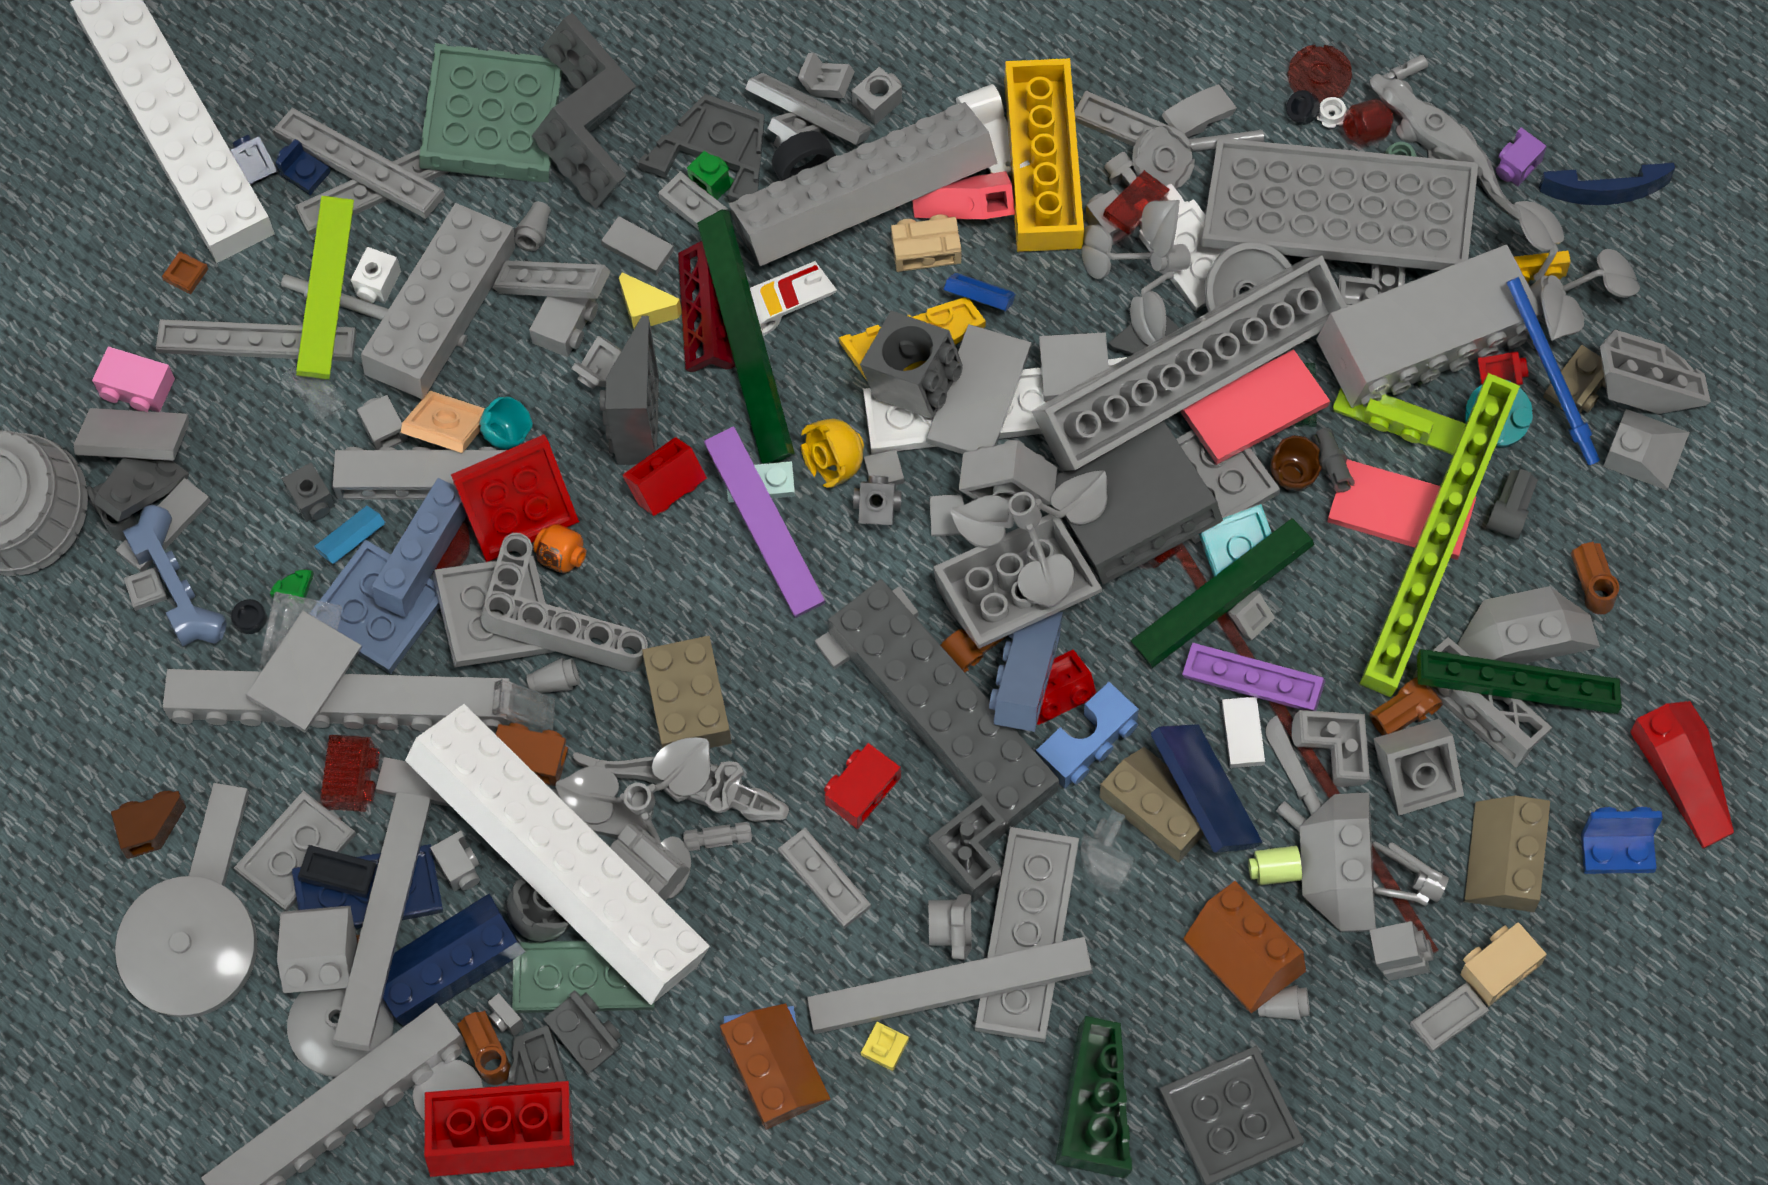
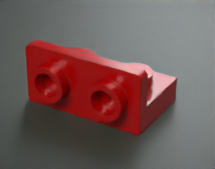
M1074 649L1054 658L1037 725L1088 702L1096 694L1092 673Z

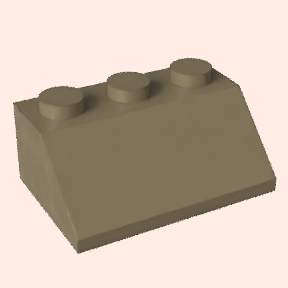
M1143 747L1123 759L1101 783L1099 797L1178 863L1204 836L1168 766L1147 748Z
M1515 795L1475 802L1464 902L1535 912L1541 896L1550 810L1549 800Z

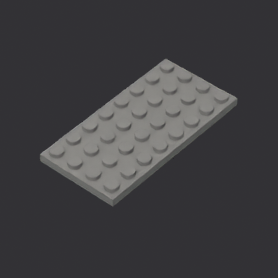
M1218 138L1203 229L1202 247L1228 249L1234 245L1256 242L1271 246L1282 255L1300 257L1323 255L1324 259L1442 270L1468 260L1478 163Z

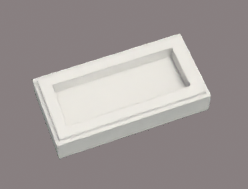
M1257 698L1223 699L1222 711L1230 768L1264 765L1265 757Z

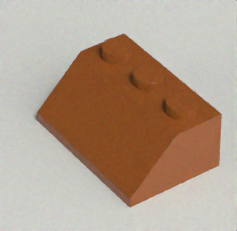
M1236 881L1207 901L1183 938L1190 949L1250 1013H1253L1306 972L1304 952Z
M786 1003L753 1010L720 1025L721 1035L765 1130L831 1100Z

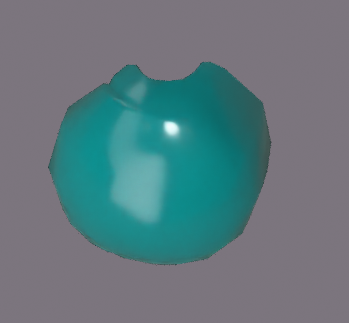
M507 396L496 398L484 409L479 425L481 426L480 431L483 437L492 446L501 450H509L525 441L527 434L532 429L533 423L529 411L522 403Z

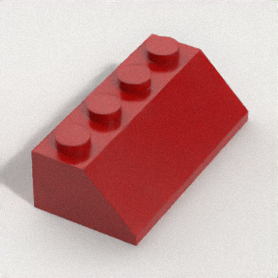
M569 1081L425 1092L424 1157L430 1177L574 1166V1131Z

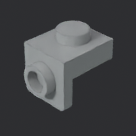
M808 53L800 69L798 79L811 96L844 98L855 71L849 64L822 63L815 53Z
M597 336L582 363H574L571 369L580 374L577 379L584 385L595 389L596 386L606 387V377L622 349L604 337Z

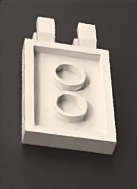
M1169 184L1160 190L1161 195L1158 197V200L1180 201L1174 245H1186L1191 255L1189 268L1173 272L1174 278L1170 280L1191 308L1197 312L1206 306L1204 290L1208 271L1215 259L1227 249L1202 247L1206 215L1194 199L1190 202H1184L1174 186ZM1145 200L1134 205V212H1132L1135 221L1141 228L1142 213L1147 205ZM1140 229L1139 238L1145 244L1150 253L1154 252V250L1150 248L1151 242L1145 239L1142 229Z

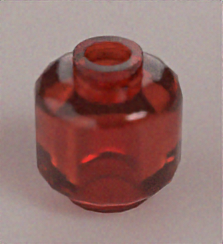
M1370 99L1350 106L1343 120V128L1349 139L1359 145H1367L1383 140L1389 135L1392 128L1393 115L1383 102L1378 99Z

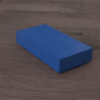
M959 273L951 275L946 280L944 287L945 291L1004 311L1012 306L1016 295L1012 291Z

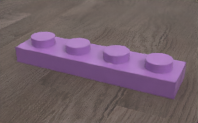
M1196 643L1191 645L1182 673L1186 679L1307 711L1317 710L1325 684L1323 677Z

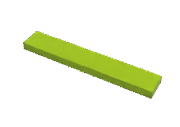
M321 196L296 376L330 380L354 200Z

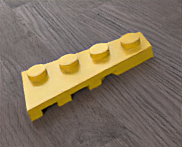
M966 297L929 308L926 313L912 317L949 330L955 345L963 340L968 324L980 328L986 327V320L971 300ZM879 325L866 328V332L854 336L847 334L839 337L840 345L864 378L865 375L860 363L881 328ZM926 361L915 362L903 371L916 369Z

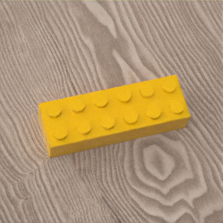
M1070 58L1006 61L1004 84L1017 252L1082 249L1084 223ZM1027 160L1029 161L1030 165L1020 168V164Z

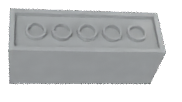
M1507 244L1330 313L1316 340L1351 408L1360 404L1367 407L1370 398L1380 401L1382 395L1391 392L1393 395L1401 394L1408 390L1413 383L1422 381L1423 384L1431 382L1438 378L1443 371L1451 369L1452 372L1459 371L1466 367L1471 360L1494 356L1499 352V349L1506 346L1514 349L1528 340L1529 332L1506 282L1519 276L1538 320L1542 316L1543 311Z

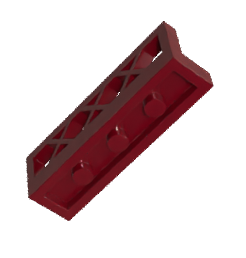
M700 241L678 253L685 370L696 372L710 364L723 369H731L735 367V362L703 243ZM697 256L698 262L693 272H691L690 259ZM697 283H699L700 291L695 301H693L692 293ZM700 312L702 320L695 331L694 322ZM701 342H703L704 355L696 359V351Z

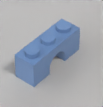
M1108 682L1085 703L1084 716L1094 725L1095 732L1087 738L1076 739L1068 735L1060 727L1036 749V754L1058 777L1059 784L1064 789L1072 782L1077 785L1089 773L1088 766L1096 759L1099 762L1103 761L1114 748L1112 744L1120 736L1125 739L1134 732L1138 726L1136 721L1139 709Z

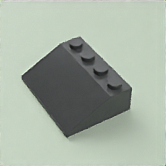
M641 316L606 377V390H600V411H603V425H606L609 453H615L617 465L638 464L657 450L659 372L649 316Z

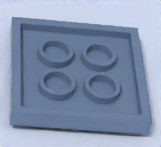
M365 539L311 611L310 615L360 644L362 649L358 655L391 675L440 609L435 583L429 578L406 618L375 605L372 585L391 554Z

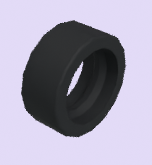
M816 131L800 132L780 144L774 152L772 166L779 180L783 181L797 175L804 169L813 168L827 162L830 158L836 156V153L822 133ZM816 155L807 164L793 168L802 159Z

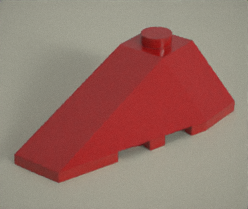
M1691 701L1667 703L1637 718L1630 733L1702 848L1704 849L1732 835L1734 830L1709 730Z

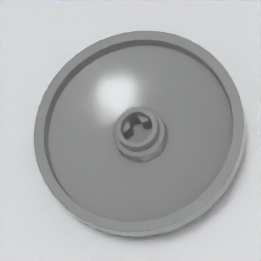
M195 876L176 877L160 882L146 890L127 910L117 933L115 946L116 963L126 988L146 1007L172 1017L202 1016L227 1004L246 984L256 960L257 932L249 910L241 899L228 888L207 878Z

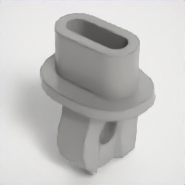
M1125 152L1119 153L1105 164L1104 168L1111 175L1109 177L1111 184H1116L1123 180L1136 197L1145 192V186L1134 174L1135 170L1132 160Z

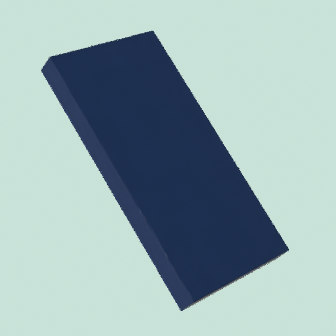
M1199 724L1161 726L1151 732V737L1213 852L1254 849L1263 842Z
M431 844L420 847L402 920L443 913L433 854L430 849ZM381 853L357 858L376 862L378 867ZM301 867L292 868L298 910L351 906L355 929L362 928L377 867L367 898L299 881L298 875Z

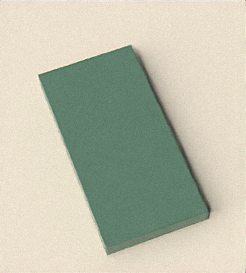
M587 941L520 942L525 953L513 960L512 1009L516 1013L552 1012L570 997L569 994L574 990L580 996L587 992L600 1008L597 1011L655 1010V1002L650 1005Z

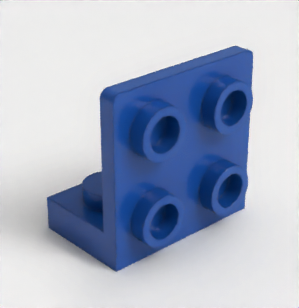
M1603 807L1595 810V812H1591L1581 832L1584 874L1655 873L1656 859L1653 836L1663 819L1662 811H1652L1650 807H1636L1631 809V811L1617 812L1615 808Z

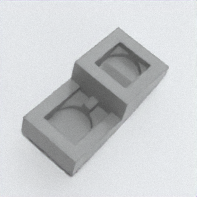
M1218 84L1180 101L1164 111L1162 117L1169 126L1175 127L1182 131L1186 137H1190L1204 132L1209 123L1232 116L1237 107Z

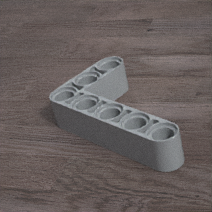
M512 533L504 538L481 613V624L487 631L621 671L631 672L640 667L644 658L642 649H646L648 646L647 639L641 632L520 597V590L532 553V543L526 535L521 533ZM516 551L520 553L522 556L514 557L510 555L508 552ZM508 580L513 586H505L499 581ZM499 609L505 615L497 616L490 610ZM524 619H533L538 625H529ZM557 629H567L571 634L563 635ZM590 638H598L602 640L604 644H595L590 640ZM630 647L637 653L629 654L623 648Z

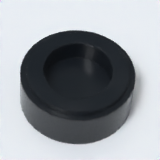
M1306 90L1295 92L1287 102V114L1291 120L1300 124L1312 122L1320 110L1318 97Z
M246 599L235 605L231 613V619L239 632L254 634L264 627L267 615L261 603L253 599Z

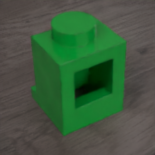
M705 150L687 167L688 177L716 200L734 182L729 177V167L720 157L711 155Z

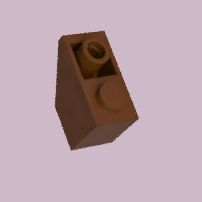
M162 791L155 794L152 799L143 802H126L119 809L111 811L120 849L127 859L150 853L163 847L186 809L185 801L179 791Z

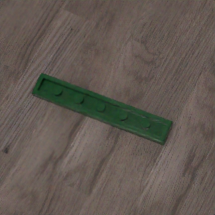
M1291 518L1130 640L1132 645L1152 668L1313 547L1315 545L1313 539Z
M1420 649L1417 654V679L1419 685L1618 714L1622 708L1620 679L1424 649Z

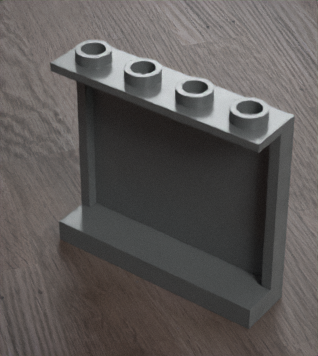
M1164 420L1084 466L1056 475L1055 490L1065 481L1088 472L1103 470L1107 474V505L1099 518L1087 524L1076 525L1072 524L1066 515L1064 516L1091 560L1102 584L1119 577L1223 521L1216 499Z

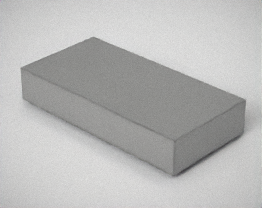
M618 216L601 240L603 247L656 276L674 252L673 245Z
M1466 982L1411 1021L1410 1026L1432 1053L1486 1015L1489 1009Z

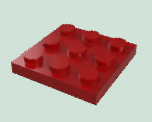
M545 434L451 474L486 562L498 557L502 542L509 534L521 533L526 535L532 543L543 528H548L554 524L569 527L579 522Z

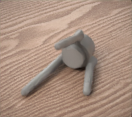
M1376 841L1372 843L1373 848L1417 874L1412 888L1418 890L1417 894L1380 887L1374 889L1376 894L1415 901L1424 906L1428 904L1429 900L1436 903L1440 900L1449 877L1430 868L1393 842L1389 843L1388 847Z

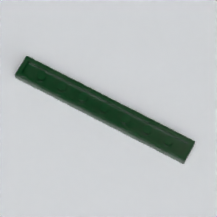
M721 209L697 222L761 462L762 464L778 463L794 455L795 452L730 213L727 210Z

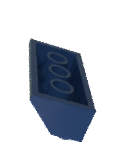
M490 893L394 953L383 999L395 1019L403 1027L435 1003L439 1006L519 955L525 953Z

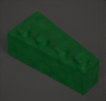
M1085 1016L1079 1025L1055 1164L1126 1179L1132 1172V1158L1130 1157L1129 1150L1130 1133L1129 1125H1127V1095L1124 1087L1121 1023Z

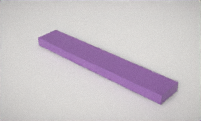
M734 426L704 440L706 449L794 618L825 604L817 584Z

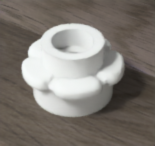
M1328 97L1320 103V110L1316 118L1318 121H1322L1323 126L1335 128L1336 125L1340 126L1346 122L1347 108L1341 99ZM1329 112H1333L1335 115L1330 116Z

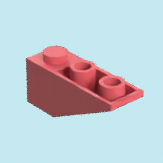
M1006 171L965 177L912 200L914 218H931L940 214L946 215L948 218L956 217V219H989L1015 215L1012 183Z

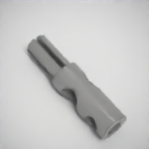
M1419 55L1403 65L1391 69L1389 73L1383 76L1403 80L1407 76L1414 75L1428 68V62L1424 55Z

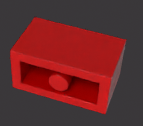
M677 437L671 439L622 475L637 504L653 516L667 510L673 502L684 494L695 490L698 484L707 479L692 448Z
M869 743L862 751L859 749L855 750L846 762L847 768L840 776L834 775L824 788L826 792L824 794L825 805L857 829H859L901 779V767Z

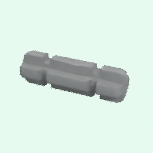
M749 822L735 823V827H730V824L702 828V832L694 829L683 833L684 845L689 851L700 850V846H705L706 849L733 845V841H738V844L752 840Z

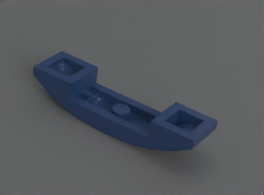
M1674 163L1641 165L1637 177L1578 181L1576 170L1543 172L1539 188L1540 192L1547 196L1570 203L1583 205L1620 204L1646 197L1668 185L1675 166Z

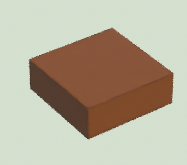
M179 251L162 275L163 281L192 294L208 271V266Z

